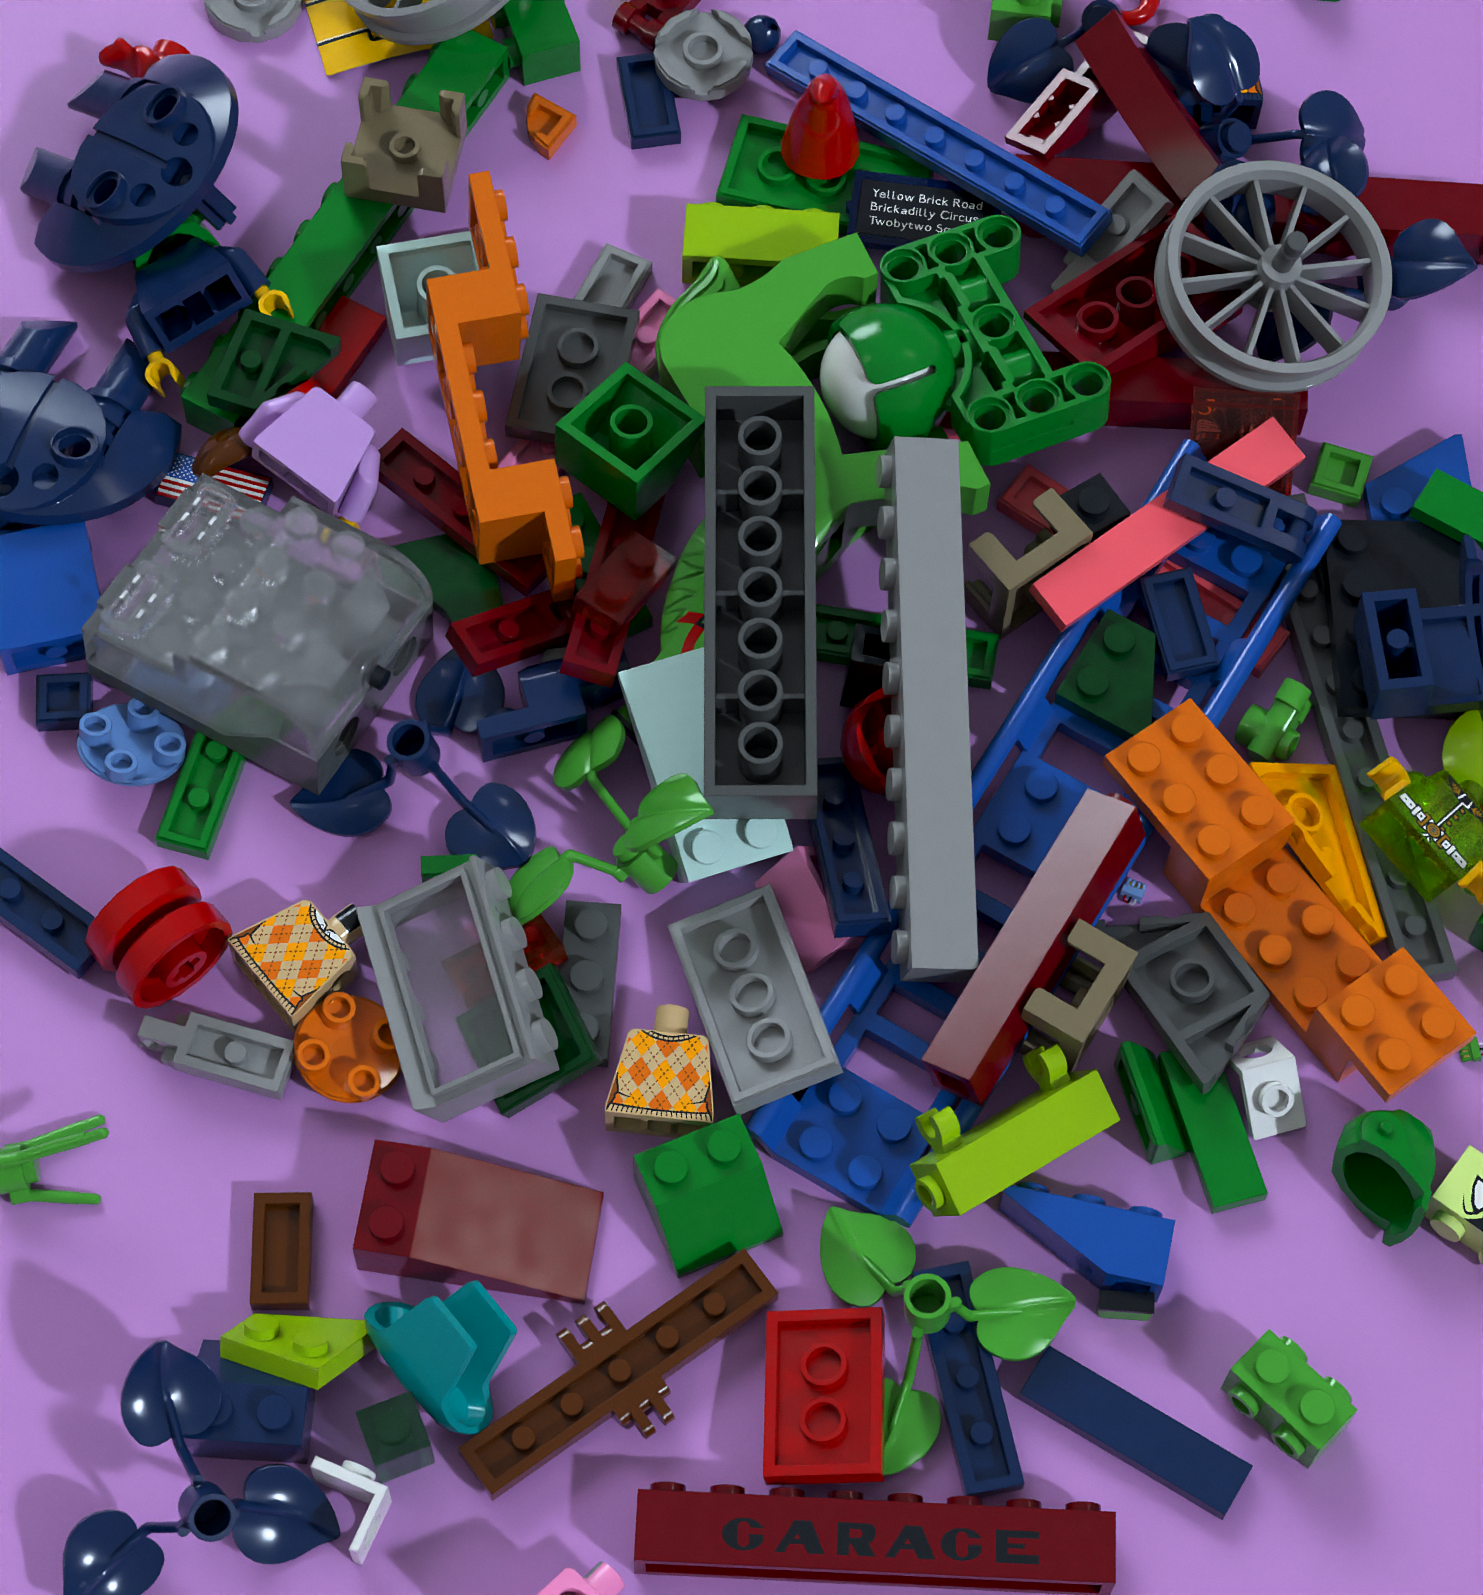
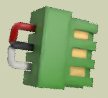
M1474 1037L1470 1043L1459 1050L1461 1062H1477L1482 1060L1483 1053L1480 1050H1483V1048H1479V1045L1483 1046V1043H1478L1477 1037Z

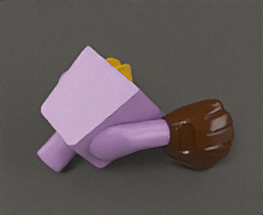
M352 381L338 400L323 389L314 387L306 394L295 391L264 401L243 427L221 430L207 439L200 447L193 461L192 472L199 479L208 480L229 465L252 456L332 518L339 509L341 516L334 519L328 525L324 532V538L328 542L334 534L335 527L346 529L350 537L348 544L344 548V551H347L358 541L360 537L358 522L363 521L378 489L381 455L374 446L376 431L363 420L377 402V398L364 385L357 381Z

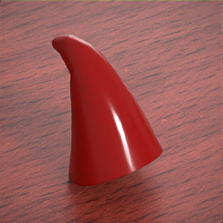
M828 73L820 74L809 82L791 114L780 142L781 155L786 165L798 175L822 180L836 178L849 171L859 157L860 140L850 101L840 82Z

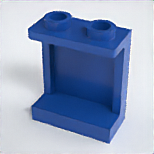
M85 521L63 525H45L21 531L14 529L0 531V657L7 676L91 658L109 635V630L105 620L92 556V545Z

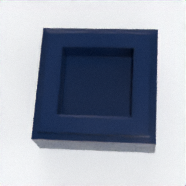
M88 672L36 675V726L38 731L79 730V722L83 715L93 712L92 675Z

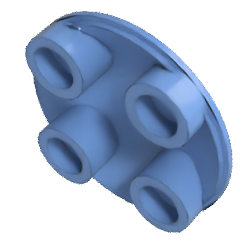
M132 698L128 703L114 704L99 709L96 712L87 713L80 719L77 734L79 757L92 773L108 782L123 786L155 784L174 774L185 759L187 742L179 724L173 718L135 698Z

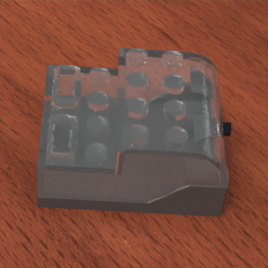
M202 473L192 487L187 486L162 517L158 523V531L133 563H126L96 602L97 609L82 627L88 673L319 796L432 640L433 593L429 582L420 569L404 554L383 541L295 496H292L283 509L278 512Z

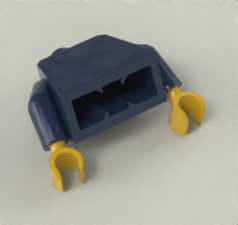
M199 237L192 238L177 248L163 250L158 254L156 261L136 273L137 293L134 294L125 315V323L142 360L149 361L150 363L145 372L146 380L162 397H165V393L161 389V381L165 376L171 374L180 388H182L185 382V378L180 370L170 360L164 358L163 353L165 351L168 354L252 304V299L257 298L259 300L258 308L260 313L271 316L270 313L272 311L284 309L294 319V312L287 295L280 290H270L268 288L271 282L243 249L219 245L211 247Z

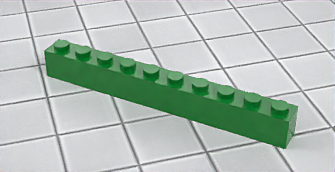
M473 30L449 40L434 43L427 63L419 74L413 73L408 78L402 91V97L396 105L440 113L439 92L441 90L465 93L467 137L510 77L508 47ZM343 177L338 183H331L322 197L321 206L311 220L305 219L300 224L295 233L292 246L284 257L279 256L272 262L266 274L267 279L271 282L268 288L270 290H280L287 295L294 312V319L284 309L272 311L270 313L271 316L318 330L341 296L350 298L378 259L376 246L389 244L414 208L345 196ZM257 298L252 299L253 303L245 307L260 312L258 308L259 300ZM245 308L238 312L237 320L227 334L221 333L215 339L210 349L208 360L199 372L194 371L187 377L181 389L180 396L186 422L211 436L228 428L243 427L250 419L249 417L210 406L207 399L208 390Z

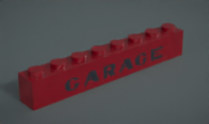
M669 1481L654 1482L650 1485V1489H638L634 1574L1066 1595H1110L1116 1584V1512L1101 1511V1505L1094 1502L1076 1501L1067 1503L1065 1509L1042 1508V1503L1034 1499H1011L1006 1501V1506L982 1505V1499L978 1497L952 1496L947 1498V1504L924 1503L921 1495L913 1493L890 1494L887 1497V1501L864 1500L863 1493L852 1490H835L828 1493V1498L804 1497L805 1492L803 1490L791 1487L772 1488L769 1490V1495L745 1494V1488L730 1484L713 1485L710 1487V1492L686 1491L684 1484Z

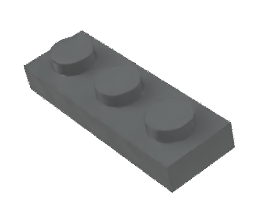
M566 900L559 972L603 1060V1063L596 1067H608L622 904Z

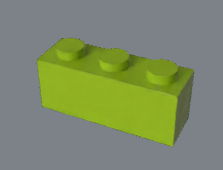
M705 202L702 204L686 203L682 252V283L693 284L712 257L721 256L729 263L740 287L749 285L771 271L783 259L837 240L840 213L825 212L816 208L787 210L774 209L767 205L739 207L724 206L717 202Z

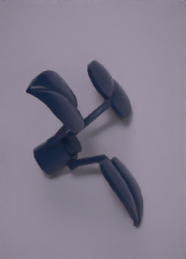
M1093 0L1083 11L1082 25L1059 40L1054 25L1045 18H1028L1016 23L1001 37L992 53L987 74L989 90L997 95L1033 104L1063 68L1074 72L1073 59L1063 48L1080 38L1113 9H1116L1123 18L1120 5L1114 0ZM1180 22L1166 23L1158 26L1150 33L1144 47L1176 90L1173 92L1184 107L1201 103L1203 101L1193 91L1187 72L1188 26Z
M1196 16L1187 19L1189 32L1187 72L1191 87L1199 99L1212 106L1226 105L1222 111L1212 114V123L1200 126L1201 129L1198 131L1221 161V164L1216 167L1212 175L1225 168L1245 163L1237 158L1242 157L1249 147L1254 144L1302 139L1300 144L1301 163L1319 143L1336 135L1351 139L1364 151L1366 141L1364 127L1351 103L1343 95L1335 91H1318L1312 93L1303 101L1298 115L1301 130L1296 129L1252 135L1250 128L1245 123L1236 118H1228L1243 101L1241 91L1252 88L1259 80L1260 61L1256 47L1251 38L1242 29L1229 21L1209 16ZM1262 193L1271 230L1276 213L1275 198L1272 194ZM1245 194L1235 195L1219 201L1256 242ZM1206 218L1207 237L1214 243L1233 250L1234 248Z
M1331 136L1326 141H1322L1300 164L1327 175L1344 186L1355 197H1358L1365 190L1369 178V166L1364 152L1355 142L1345 136ZM1302 204L1300 211L1309 216L1320 215ZM1424 219L1411 225L1398 236L1393 247L1394 257H1390L1392 292L1387 311L1397 310L1403 307L1409 300L1421 298L1442 290L1478 268L1457 233L1447 223L1439 219ZM1356 276L1357 289L1324 282L1319 283L1322 286L1364 302L1362 276ZM1310 303L1326 322L1331 325L1333 311ZM1272 311L1265 314L1256 341V348L1260 359L1276 362L1284 359ZM1290 312L1299 352L1302 353L1315 345L1317 341Z
M454 649L447 652L431 668L418 688L415 706L421 721L414 719L403 720L395 724L389 731L387 748L390 755L385 757V763L387 764L385 776L381 763L374 755L360 749H352L319 796L302 788L290 801L291 807L301 818L323 832L343 837L362 836L374 831L389 818L392 811V802L384 789L394 784L397 768L400 767L411 776H423L431 773L463 808V810L458 811L449 819L446 826V847L451 855L477 854V857L494 867L507 870L519 868L526 864L532 857L536 845V826L532 812L518 792L506 785L493 782L482 786L476 792L472 801H470L438 764L440 748L433 736H450L454 727L463 733H476L475 720L485 718L492 711L503 708L505 702V687L497 669L472 677Z
M167 1340L156 1341L141 1353L127 1374L121 1392V1416L129 1434L140 1445L154 1447L172 1438L174 1448L191 1482V1485L183 1491L179 1498L178 1512L181 1519L179 1521L146 1522L137 1529L133 1519L127 1513L120 1510L107 1509L84 1517L72 1529L65 1543L62 1561L63 1595H141L160 1575L165 1561L162 1548L153 1539L147 1537L151 1533H178L179 1536L185 1537L192 1532L202 1541L215 1542L225 1538L232 1531L235 1544L247 1558L261 1564H280L293 1560L319 1545L339 1538L341 1534L339 1523L323 1491L305 1473L290 1465L280 1463L267 1464L254 1469L245 1480L243 1488L244 1499L234 1498L230 1500L219 1486L212 1482L204 1481L185 1444L183 1435L201 1433L213 1423L221 1407L222 1394L219 1381L212 1369L199 1357L175 1346Z

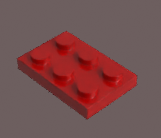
M882 1307L767 1311L763 1479L766 1485L884 1482L885 1315Z

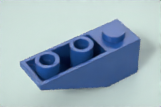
M1019 1182L1016 1186L1011 1185L1003 1190L999 1210L1099 1290L1155 1293V1302L1157 1303L1164 1286L1175 1220L1162 1218L1161 1212L1149 1207L1133 1206L1129 1210L1107 1206L1103 1199L1089 1194H1075L1072 1198L1051 1194L1047 1187L1033 1182Z

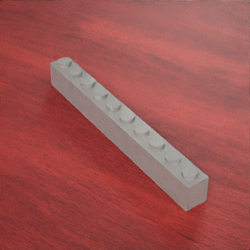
M894 436L885 454L879 455L876 463V485L878 488H884L885 506H880L877 519L879 539H886V558H882L880 562L879 586L880 590L888 591V610L884 609L882 612L880 632L882 642L889 643L890 662H885L883 667L882 688L884 695H891L892 715H887L885 718L884 743L886 748H893V768H888L885 789L887 801H894L895 822L891 821L888 826L887 847L889 855H896L897 876H892L889 884L890 908L898 909V930H894L891 937V960L893 964H900V981L966 983L973 976L979 966L959 441L958 439Z

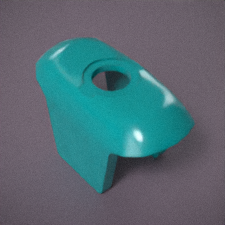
M474 1280L466 1283L444 1301H441L438 1296L434 1295L425 1298L416 1306L402 1302H381L372 1305L366 1310L364 1314L365 1327L372 1344L391 1368L400 1384L418 1401L438 1425L452 1432L469 1435L480 1433L488 1427L493 1419V1401L489 1391V1381L515 1338L517 1327L479 1281Z

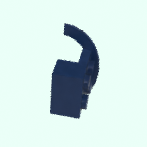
M1463 535L1459 556V605L1420 608L1416 588L1361 593L1353 621V628L1371 720L1479 710L1483 721V551L1471 536Z

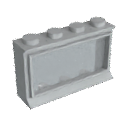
M475 855L469 857L470 861L377 905L356 907L413 1110L442 1123L560 1070L554 1052L558 1048V1039L552 1025L544 1018L538 1000L543 996L542 987L535 972L528 967L523 948L527 947L526 934L520 922L513 917L508 898L512 897L510 882L501 868L494 867Z

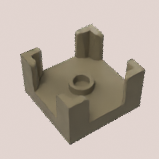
M364 77L358 97L361 117L355 145L349 142L345 143L340 161L345 196L446 213L467 133L465 93L441 90L439 92L440 113L392 105L389 82L382 79Z
M1053 488L1035 498L1033 507L1057 533L1052 535L1046 528L1039 531L1036 539L1025 547L1024 556L1017 561L991 532L984 533L968 544V560L990 583L993 591L980 579L973 583L968 580L964 583V598L995 634H1000V640L1043 611V608L1028 591L1031 585L1091 543L1093 532Z
M1080 918L1069 934L1067 943L1103 964V968L1077 955L1059 986L1075 994L1072 1002L1068 1004L1046 990L1037 988L1021 1014V1018L1025 1022L1058 1040L1059 1043L1032 1028L1018 1052L1025 1055L1039 1046L1047 1049L1054 1044H1058L1067 1061V1072L1074 1071L1122 993L1138 956L1137 951Z

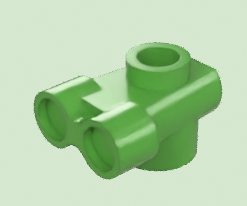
M1285 678L1274 697L1275 701L1270 710L1257 704L1249 707L1237 727L1234 741L1247 748L1250 760L1253 762L1275 763L1277 758L1286 762L1291 757L1301 736L1295 730L1298 726L1302 725L1314 705L1309 699L1311 691L1302 683L1291 678Z

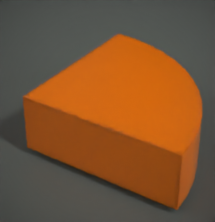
M536 93L532 95L528 103L526 124L529 140L540 155L550 160L577 126L576 115Z

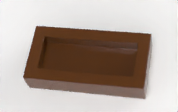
M312 1192L254 1193L250 1306L252 1310H310L314 1201Z

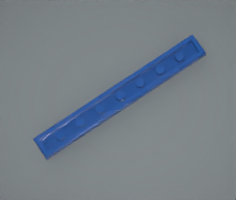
M797 30L790 35L765 63L769 76L800 94H803L809 82L816 76L826 73L832 75L840 82L848 96L858 128L1081 258L1113 222L1111 210Z

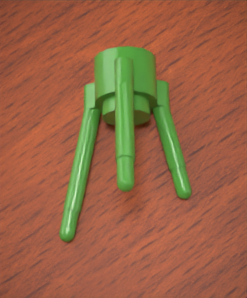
M101 1114L29 1140L7 1144L4 1148H0V1195L9 1193L12 1205L31 1201L63 1204H99L101 1196L96 1193L31 1189V1183L41 1181L40 1158L107 1138L109 1135L107 1128L91 1130L103 1125L105 1117Z

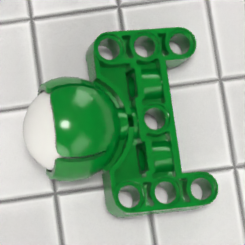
M992 215L886 252L880 261L881 303L858 307L840 316L830 326L828 331V347L821 362L820 386L826 406L833 417L843 427L859 435L869 448L887 450L894 436L925 438L941 423L946 413L950 412L951 425L961 442H969L980 465L994 466L1101 428L1108 420L1111 376L1104 366L1089 361L1075 363L1052 371L1001 284L1014 279L1019 273L1021 253L1020 226L1014 219L1008 216Z

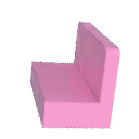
M796 846L794 851H790L755 882L756 889L768 884L771 885L805 973L814 972L839 950H858L866 936L834 938L814 846Z

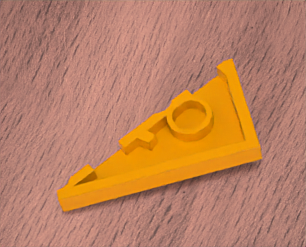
M1250 762L1248 766L1295 819L1287 841L1327 897L1369 946H1376L1388 936L1335 764Z

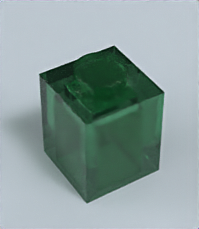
M412 1391L355 1412L360 1432L380 1484L435 1463L432 1445Z

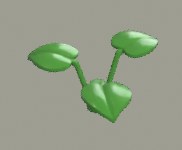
M613 715L604 717L594 728L583 733L567 747L556 763L553 777L555 784L564 791L573 790L588 780L590 786L624 828L626 833L617 840L613 847L616 865L571 849L564 851L560 855L559 851L553 846L534 854L526 864L518 868L509 880L512 897L508 898L513 917L520 922L521 926L541 914L564 893L573 876V863H579L612 875L619 883H622L629 876L646 893L654 894L659 892L673 879L678 865L676 860L658 843L714 815L713 808L704 798L697 782L688 774L679 773L667 778L653 788L641 801L638 808V816L630 821L601 783L598 771L606 768L619 757L624 746V726Z
M831 1206L826 1213L820 1238V1258L823 1274L831 1291L841 1301L856 1308L874 1306L880 1301L885 1292L894 1298L904 1296V1318L913 1329L901 1387L895 1381L885 1377L884 1476L895 1474L911 1467L923 1458L934 1445L940 1431L941 1412L936 1398L924 1391L911 1390L924 1334H932L943 1329L949 1321L950 1313L955 1312L965 1321H978L976 1329L977 1339L988 1353L1002 1360L1023 1361L1040 1354L1051 1344L1064 1322L1074 1310L1076 1297L1061 1284L1044 1275L1021 1268L1000 1267L986 1271L973 1280L969 1295L974 1310H969L962 1304L960 1297H951V1290L948 1284L937 1275L926 1273L907 1280L915 1268L916 1250L911 1235L895 1221H889L881 1215L853 1212L836 1206Z

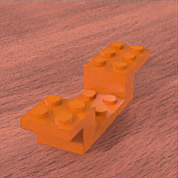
M490 171L468 174V225L479 270L426 279L427 329L479 565L542 554L552 601L558 602L574 599L575 579L583 578L581 558L585 557L580 527L579 525L572 526L570 508H573V496L568 476H558L555 458L498 468L493 438L487 439L484 423L488 421L483 391L476 390L474 374L477 373L478 366L520 359L521 339L529 337L526 315H529V303L524 283H517L515 268L519 267L515 239L513 236L507 237L504 221H508V211L503 189H493Z
M1191 698L1104 756L1103 767L1171 846L1163 870L1165 877L1195 913L1209 912L1270 993L1271 1004L1337 1083L1357 1069L1383 1101L1387 1103L1474 1039L1477 1032L1407 950L1402 947L1382 961L1285 848L1295 819Z

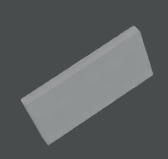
M770 884L668 925L730 1100L737 1114L740 1113L741 1115L844 1073Z

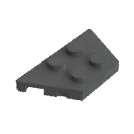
M1209 912L1182 914L1176 918H1166L1161 915L1139 917L1138 924L1105 926V919L1099 920L1095 928L1138 952L1124 987L1202 1095L1208 1093L1268 1008L1270 993Z

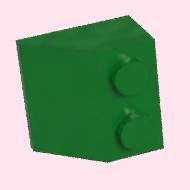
M625 362L555 424V463L636 521L672 487L705 429V417L631 364Z
M740 1113L633 1155L634 1180L677 1278L728 1259L743 1248L747 1251L783 1236L784 1232L762 1162Z

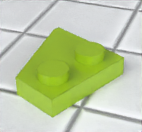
M254 1313L220 1336L221 1358L319 1390L375 1349L365 1327V1320Z

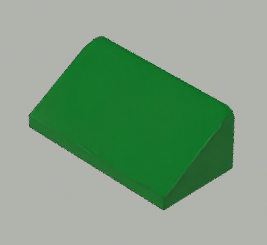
M1122 1042L1117 1052L1114 1068L1147 1161L1153 1165L1185 1156L1189 1149L1156 1056L1151 1050L1134 1042Z

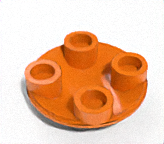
M334 992L315 1005L301 1019L297 1026L293 1040V1055L296 1067L304 1081L325 1098L341 1103L366 1102L386 1092L401 1073L402 1069L385 1009L370 999L349 995L344 992Z

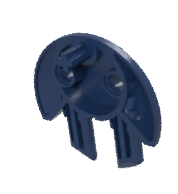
M192 54L168 55L152 64L144 77H134L131 79L104 70L67 103L70 109L99 119L93 127L96 131L95 135H87L79 147L75 160L36 146L20 186V190L24 194L52 205L38 225L34 242L35 246L54 265L74 273L105 271L134 260L162 242L194 210L216 230H221L225 223L231 225L237 217L233 213L236 206L214 186L228 159L236 136L239 108L235 88L230 79L218 66L206 58Z
M22 321L0 353V531L7 529L21 531V523L63 525L94 520L127 508L150 493L171 470L181 445L182 425L166 413L140 410L151 394L153 387L147 382L145 377L146 368L150 363L149 361L142 360L132 340L126 338L95 387H91L88 390L63 378L57 383L55 382V376L48 374L78 328L77 322Z

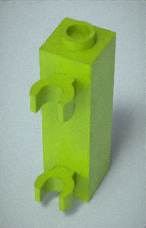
M1054 1044L1047 1049L1039 1046L1023 1055L1022 1058L1027 1071L1039 1084L1040 1089L960 1135L959 1121L950 1106L940 1111L936 1107L931 1108L916 1117L915 1121L921 1135L933 1149L931 1153L909 1165L916 1179L915 1191L921 1203L932 1212L933 1217L961 1216L1120 1121V1117L1097 1069L1067 1072V1061L1058 1044Z

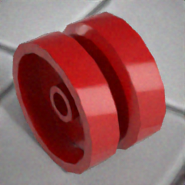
M175 866L155 869L137 878L118 892L100 910L89 926L85 938L88 951L105 971L117 973L115 978L118 987L135 1007L148 1009L160 1006L184 993L200 981L216 965L228 948L227 939L233 934L230 923L213 904L201 902L202 896L198 886L183 869Z

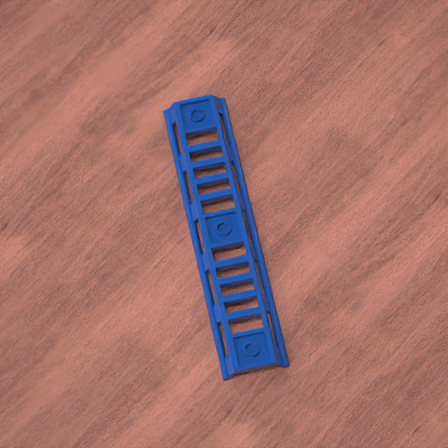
M1190 439L1183 440L1140 508L1169 489L1178 460L1185 453L1208 462L1201 451V447L1195 441ZM1331 513L1317 515L1313 529L1306 531L1303 539L1307 547L1302 562L1292 564L1247 638H1243L1288 565V563L1274 558L1271 552L1210 527L1141 576L1158 574L1168 559L1183 568L1191 567L1194 574L1244 600L1229 626L1206 615L1220 666L1215 672L1173 680L1174 683L1188 690L1180 704L1191 698L1200 707L1211 688L1216 687L1202 712L1216 728L1219 726L1340 529L1342 522L1337 516ZM1276 517L1273 528L1284 532L1286 525L1282 519ZM1139 578L1063 632H1060L973 768L971 780L972 806L974 809L1013 746L1016 745L1021 752L973 827L975 863L983 852L1032 879L1087 788L1097 791L1041 760L1058 732L1102 756L1124 743L1125 740L1054 701L1050 705L1045 696L1094 619L1099 624L1107 609L1127 619H1130L1137 607L1144 611L1137 587ZM1155 648L1154 672L1164 677ZM1153 697L1152 723L1174 708ZM1124 793L1123 796L1129 799L1134 804V802L1129 798V796L1126 793ZM1137 806L1136 808L1146 836L1092 924L1094 927L1155 830V827ZM976 889L977 919L1000 931L1013 909ZM888 901L887 905L891 918L890 933L865 937L819 1009L829 1035L847 1007L854 1014L834 1046L844 1073L809 1086L799 1102L790 1094L756 1108L745 1127L750 1137L757 1140L771 1155L773 1160L864 1213L881 1215L889 1221H896L898 1224L910 1228L924 1206L916 1194V1179L909 1166L921 1159L929 1146V1143L921 1135L915 1118L923 1113L849 1071L846 1067L864 1038L867 1037L926 1071L921 1059L930 1044L879 1014L893 992L939 1018L946 1020L958 998L930 982L900 981V964H893L890 958L885 966L879 959L891 940L893 931L898 929V909H891ZM978 950L979 964L985 956V953ZM1076 950V952L1074 953L1073 957L1071 958L1070 962L1068 963L1067 967L1065 968L1064 972L1062 973L1061 977L1059 978L1058 982L1053 988L1051 994H1054V992L1058 988L1062 979L1064 978L1073 961L1080 952L1079 950ZM1030 1026L983 1106L981 1107L965 1099L961 1100L954 1112L959 1121L960 1135L972 1128L1034 1026ZM941 1089L928 1110L935 1107L938 1111L947 1106L952 1108L958 1096Z

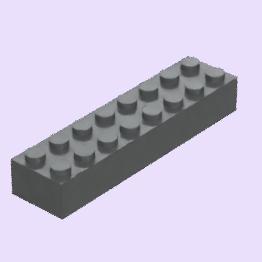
M705 386L704 798L714 810V815L705 819H817L814 386Z

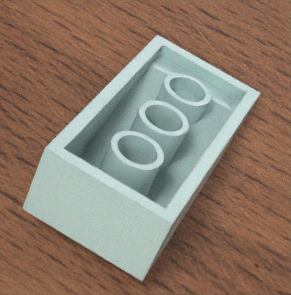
M704 647L618 672L617 676L651 789L673 775L684 773L697 782L704 796ZM703 819L667 838L671 855L678 865L677 875L680 883H689L794 851L785 819Z

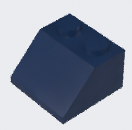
M203 1339L197 1357L202 1359L216 1375L220 1384L222 1398L218 1414L207 1429L195 1435H183L191 1456L308 1464L316 1389L221 1358L220 1340Z

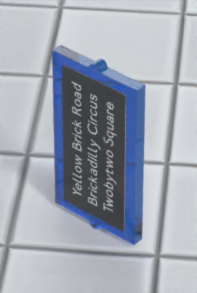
M856 170L852 199L846 202L845 212L849 214L846 236L857 232L865 248L890 251L893 248L987 216L1001 215V210L951 181Z

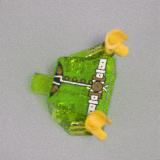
M1392 756L1367 772L1366 775L1369 779L1374 780V787L1385 802L1359 823L1361 828L1427 903L1431 902L1457 881V884L1466 893L1475 896L1478 903L1482 906L1483 811L1481 806L1483 805V788L1472 780H1464L1458 783L1449 772L1440 770L1428 777L1420 771H1406L1400 762Z

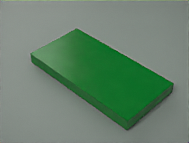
M741 114L717 189L716 202L724 206L754 207L757 205H767L774 209L805 210L816 208L825 212L840 213L839 234L848 236L856 233L863 179L930 187L934 171L896 149L860 141L859 157L854 166L844 175L829 180L804 177L790 169L781 155L780 142L787 124ZM858 233L860 239L893 247L914 242L913 239Z

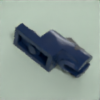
M566 647L546 649L539 664L527 666L518 672V684L523 708L518 710L501 708L492 711L485 718L475 720L478 746L483 762L575 740L588 731L585 707L591 706L594 711L624 698L617 676L618 672L630 669L624 647L612 688L559 673Z

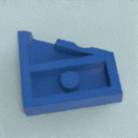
M1455 434L1365 484L1363 499L1367 520L1420 522L1409 515L1414 503L1436 468L1471 486L1462 434Z

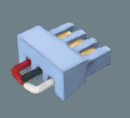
M1129 877L1123 885L1120 896L1123 897L1124 902L1130 905H1134L1136 902L1140 904L1147 884H1142V882H1137Z

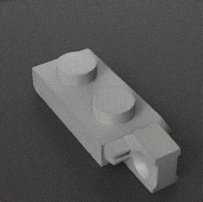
M1135 169L1130 171L1102 204V206L1112 211L1113 222L1082 258L1068 250L1063 259V262L1068 266L1050 287L1056 291L1156 227L1174 204L1140 172Z
M190 1011L189 1016L177 1014L174 1023L145 1015L137 1034L140 1047L163 1054L161 1063L173 1067L174 1070L277 1100H282L295 1064L293 1040Z

